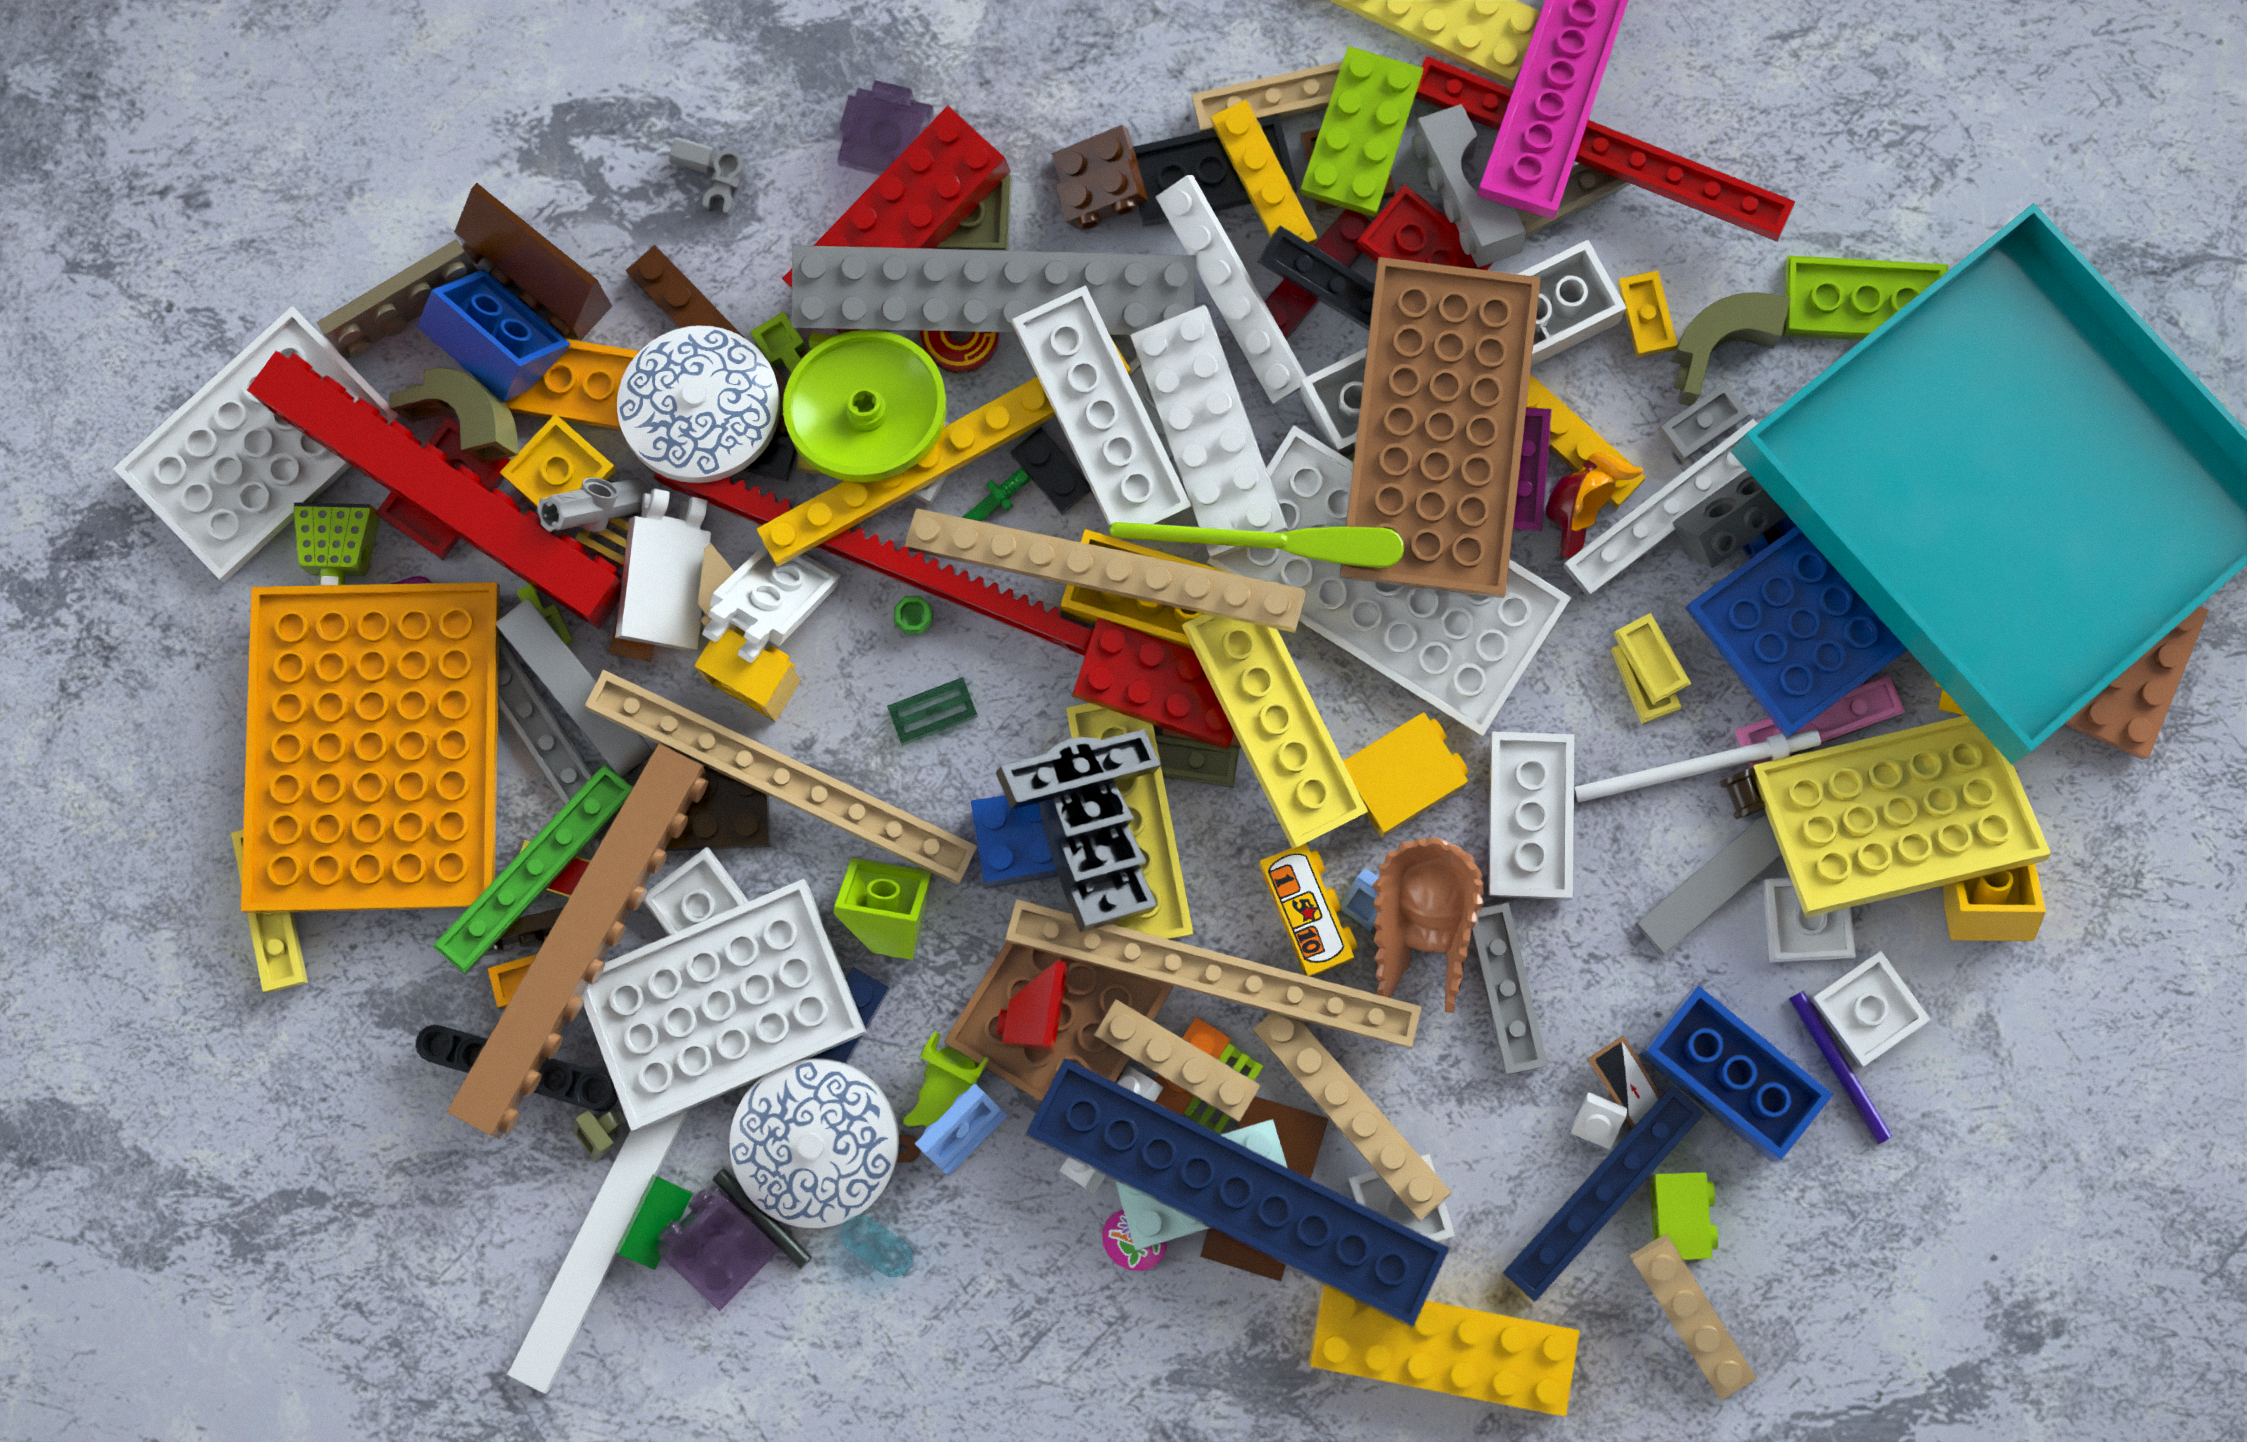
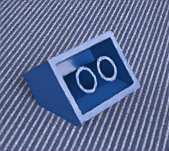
M485 269L431 290L416 325L433 343L441 347L463 369L472 374L503 402L530 390L568 350L571 344Z

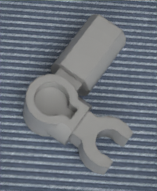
M676 137L669 154L670 163L710 174L713 171L714 174L711 182L714 183V186L704 194L702 199L703 207L705 210L710 211L713 201L717 198H722L725 200L722 212L725 216L729 217L734 209L732 192L737 190L739 182L746 175L747 168L741 155L733 149H725L716 153V149Z

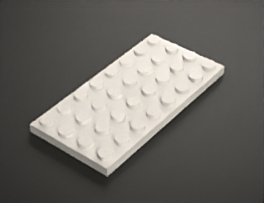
M1294 425L1266 468L1288 530L1284 532L1304 528L1346 527L1353 462ZM1244 547L1216 559L1210 557L1206 562L1214 568L1240 576L1303 588L1306 595L1299 622L1482 737L1571 599L1564 592L1510 559L1504 598L1339 578L1341 564L1305 558L1280 549Z

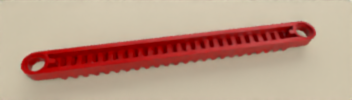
M657 472L653 476L656 481L690 497L708 500L707 504L761 526L793 509L788 498L785 497L779 502L774 492L770 491L764 496L759 486L755 485L749 490L744 480H739L735 484L731 476L704 483L677 481L660 475ZM860 527L855 532H852L851 528L816 546L820 550L1085 656L1093 631L1061 618L1059 610L1055 606L1046 612L1043 601L1039 600L1031 606L1028 595L1024 594L1016 600L1013 589L1010 588L1001 594L999 585L996 582L987 588L981 576L971 581L966 570L956 575L951 564L941 569L936 558L926 563L922 552H918L912 557L907 546H903L897 551L894 542L890 539L882 545L879 536L875 533L867 539L864 529Z

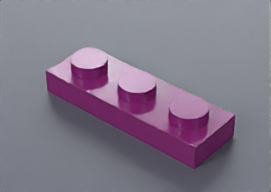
M1526 407L1513 530L1540 532L1543 530L1552 409Z

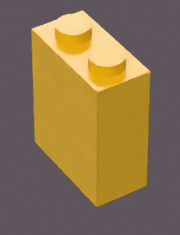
M1425 712L1343 761L1368 810L1365 814L1381 838L1462 790L1468 783L1466 775L1469 774V770L1458 753L1451 755L1443 742L1447 739V736L1442 726L1435 718L1429 720Z

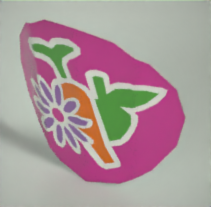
M1123 1209L1114 1212L1106 1220L1102 1231L1103 1246L1108 1256L1117 1265L1128 1270L1144 1271L1154 1267L1163 1259L1167 1248V1242L1136 1251Z

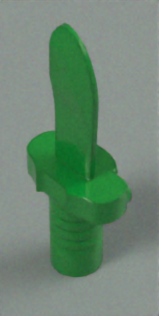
M1020 468L999 486L993 480L989 481L986 486L991 491V494L961 518L982 522L1000 504L1008 512L1014 507L1009 498L1031 481L1030 477Z

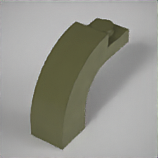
M1740 293L1722 298L1702 310L1685 330L1671 362L1681 364L1674 384V388L1680 390L1677 403L1691 406L1697 401L1701 393L1709 356L1718 347L1730 342L1742 341L1774 348L1782 336L1790 299L1767 293Z
M449 368L423 370L424 385L412 384L407 386L405 390L389 394L390 409L411 422L456 412L460 422L461 451L483 464L518 455L517 430L508 406L487 387L463 372Z

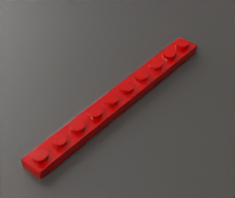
M1426 56L1421 66L1424 69L1415 98L1444 110L1462 104L1470 120L1499 131L1513 90ZM1591 120L1587 122L1575 158V162L1778 242L1796 202Z

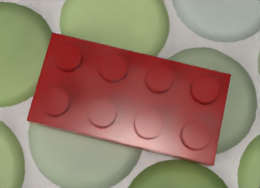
M1097 618L1071 697L1227 750L1231 744L1234 730L1194 650Z

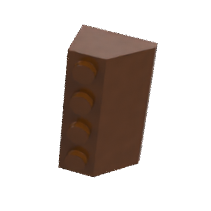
M478 183L471 188L454 233L462 243L463 249L472 262L478 265L480 261H483L491 268L488 273L504 287L508 288L512 285L521 292L518 298L532 311L537 313L541 308L551 316L548 322L565 337L572 333L582 341L612 307L598 280Z

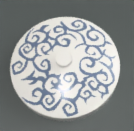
M712 326L680 328L651 341L634 357L622 377L617 397L619 424L634 454L646 466L658 474L688 483L721 480L748 467L763 453L770 443L778 425L781 407L780 392L774 372L761 351L744 337L732 331Z
M808 1058L763 1076L743 1097L731 1126V1162L742 1189L750 1200L767 1215L796 1227H831L851 1220L864 1212L886 1188L898 1158V1126L892 1107L884 1093L868 1076L858 1069L831 1059Z

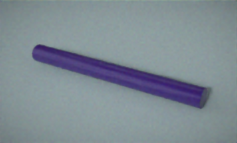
M1804 990L1790 997L1789 1000L1876 1142L1880 1144L1890 1139L1893 1135Z

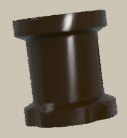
M1753 768L1734 774L1719 782L1721 787L1726 788L1736 809L1733 814L1736 820L1756 813L1766 807L1753 776L1755 772Z

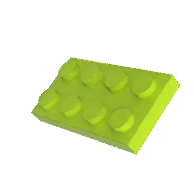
M1347 47L1300 189V195L1372 217L1377 216L1424 68L1355 47Z

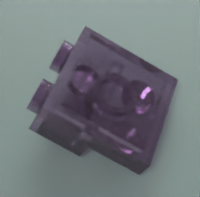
M716 1186L711 1192L703 1189L697 1193L688 1205L691 1212L680 1223L674 1219L661 1230L658 1235V1239L661 1242L657 1246L659 1255L714 1307L721 1311L780 1249L748 1218L735 1202Z

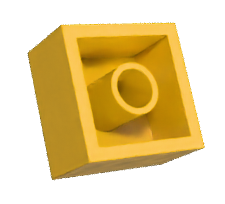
M735 625L732 630L728 628L717 642L710 639L694 665L707 683L776 722L801 681L794 671L796 666L789 661L791 657L778 648L769 645L767 650L763 649L752 663L738 656L739 649L747 641L744 638L746 631Z

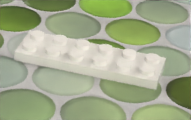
M1086 285L1013 318L1011 323L1109 527L1114 522L1156 524L1190 508V501Z
M1202 305L1131 334L1132 342L1199 527L1275 533L1287 531V524L1208 308ZM1206 544L1209 556L1212 559L1244 548L1240 546Z

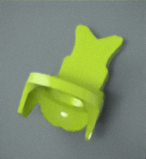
M934 1031L919 1058L928 1062L924 1074L927 1079L918 1093L920 1100L916 1107L904 1118L903 1123L909 1127L925 1125L927 1128L933 1122L938 1121L953 1106L955 1099L961 1093L967 1091L974 1083H977L989 1058L985 1057L977 1067L975 1061L954 1048L945 1047L937 1051L936 1048L941 1034Z

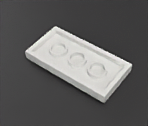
M1491 732L1488 897L1571 900L1573 898L1574 734Z

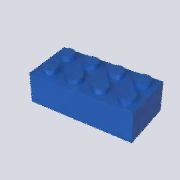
M1700 986L1691 989L1639 1053L1643 1059L1771 1162L1781 1161L1833 1096V1093Z

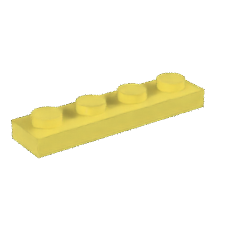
M243 830L231 832L242 884ZM294 912L247 913L263 992L271 993L307 984L308 980Z

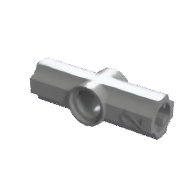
M595 477L586 478L580 490L540 499L537 512L540 515L541 525L549 532L577 526L588 531L601 532L605 530L609 519L642 512V496L648 493L647 484L639 478L614 483Z

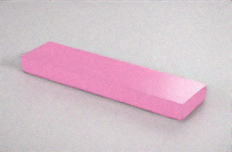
M1890 674L1859 685L1794 734L1817 729L1822 744L1902 715L1905 710ZM1771 718L1761 720L1735 731L1741 747L1765 742L1766 737L1782 733ZM1803 750L1790 752L1789 755H1792ZM1769 757L1748 762L1747 764L1749 768H1752L1753 765L1772 761V759Z

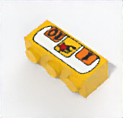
M1307 843L1297 848H1290L1260 860V871L1303 974L1313 978L1352 962L1354 959L1352 951L1358 949L1357 943L1350 927L1342 928L1336 912L1342 910L1334 889L1329 888L1326 890L1320 874L1326 871L1318 851L1313 850L1310 852Z

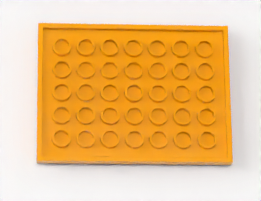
M497 582L251 587L241 884L242 912L469 908L495 880L499 628L495 623L500 620V585Z

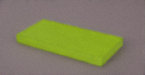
M1788 255L1785 260L1784 297L1789 298L1790 303L1784 324V336L1863 340L1947 273L1948 264Z

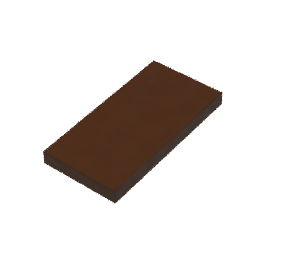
M1254 1096L1242 1116L1237 1130L1273 1119L1287 1167L1311 1179L1328 1118ZM1212 1228L1207 1231L1200 1255L1202 1258L1280 1282L1286 1265Z

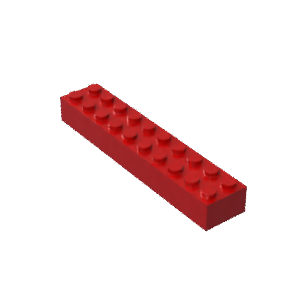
M275 350L247 389L267 410L447 530L453 532L459 538L528 584H532L534 588L597 630L601 628L620 601L622 584L619 580L622 576L616 572L617 568L598 555L595 556L593 561L587 557L588 553L582 549L583 546L567 534L562 532L559 538L553 535L555 532L546 530L541 525L540 516L528 510L525 515L520 513L522 509L514 504L515 501L501 490L494 488L491 493L487 491L488 487L481 482V478L468 468L460 465L455 470L453 468L455 465L447 459L448 456L435 446L427 442L422 448L420 446L421 442L413 437L414 434L395 420L388 425V420L379 414L380 411L364 399L359 397L356 403L353 402L355 398L346 392L345 387L331 377L325 375L320 380L322 376L315 372L312 366L298 355L291 353L287 358Z

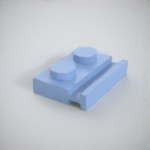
M974 1083L967 1091L961 1093L955 1099L953 1106L938 1121L933 1122L926 1128L923 1136L915 1145L949 1176L1008 1116Z

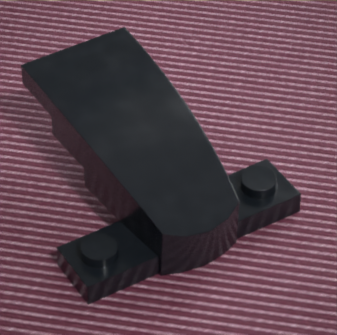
M1145 729L1103 740L1090 737L1070 738L1056 744L1043 755L1001 765L996 771L997 778L1011 810L1036 803L1039 804L1051 856L1080 933L1150 913L1157 906L1141 871V867L1146 863V860L1128 826L1134 817L1115 784L1123 780L1154 773L1161 766Z

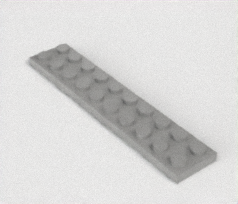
M793 245L792 328L1016 333L1011 323L1013 318L1086 285L1109 335H1131L1194 309L1195 255Z

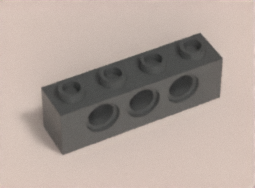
M1746 470L1674 520L1672 524L1686 554L1714 568L1785 518L1787 514Z

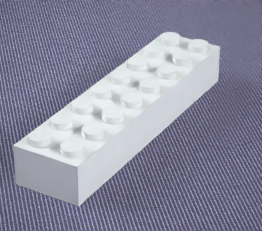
M1588 239L1518 273L1519 275L1541 277L1531 367L1619 324L1626 310L1625 304ZM1367 348L1302 379L1299 395L1328 447L1344 457L1355 452Z

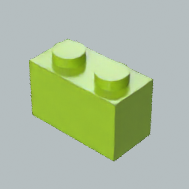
M1707 1172L1649 1175L1653 1241L1667 1233L1683 1260L1713 1259L1712 1250L1718 1249V1231L1716 1224H1710L1709 1207L1715 1206V1188L1712 1181H1707Z

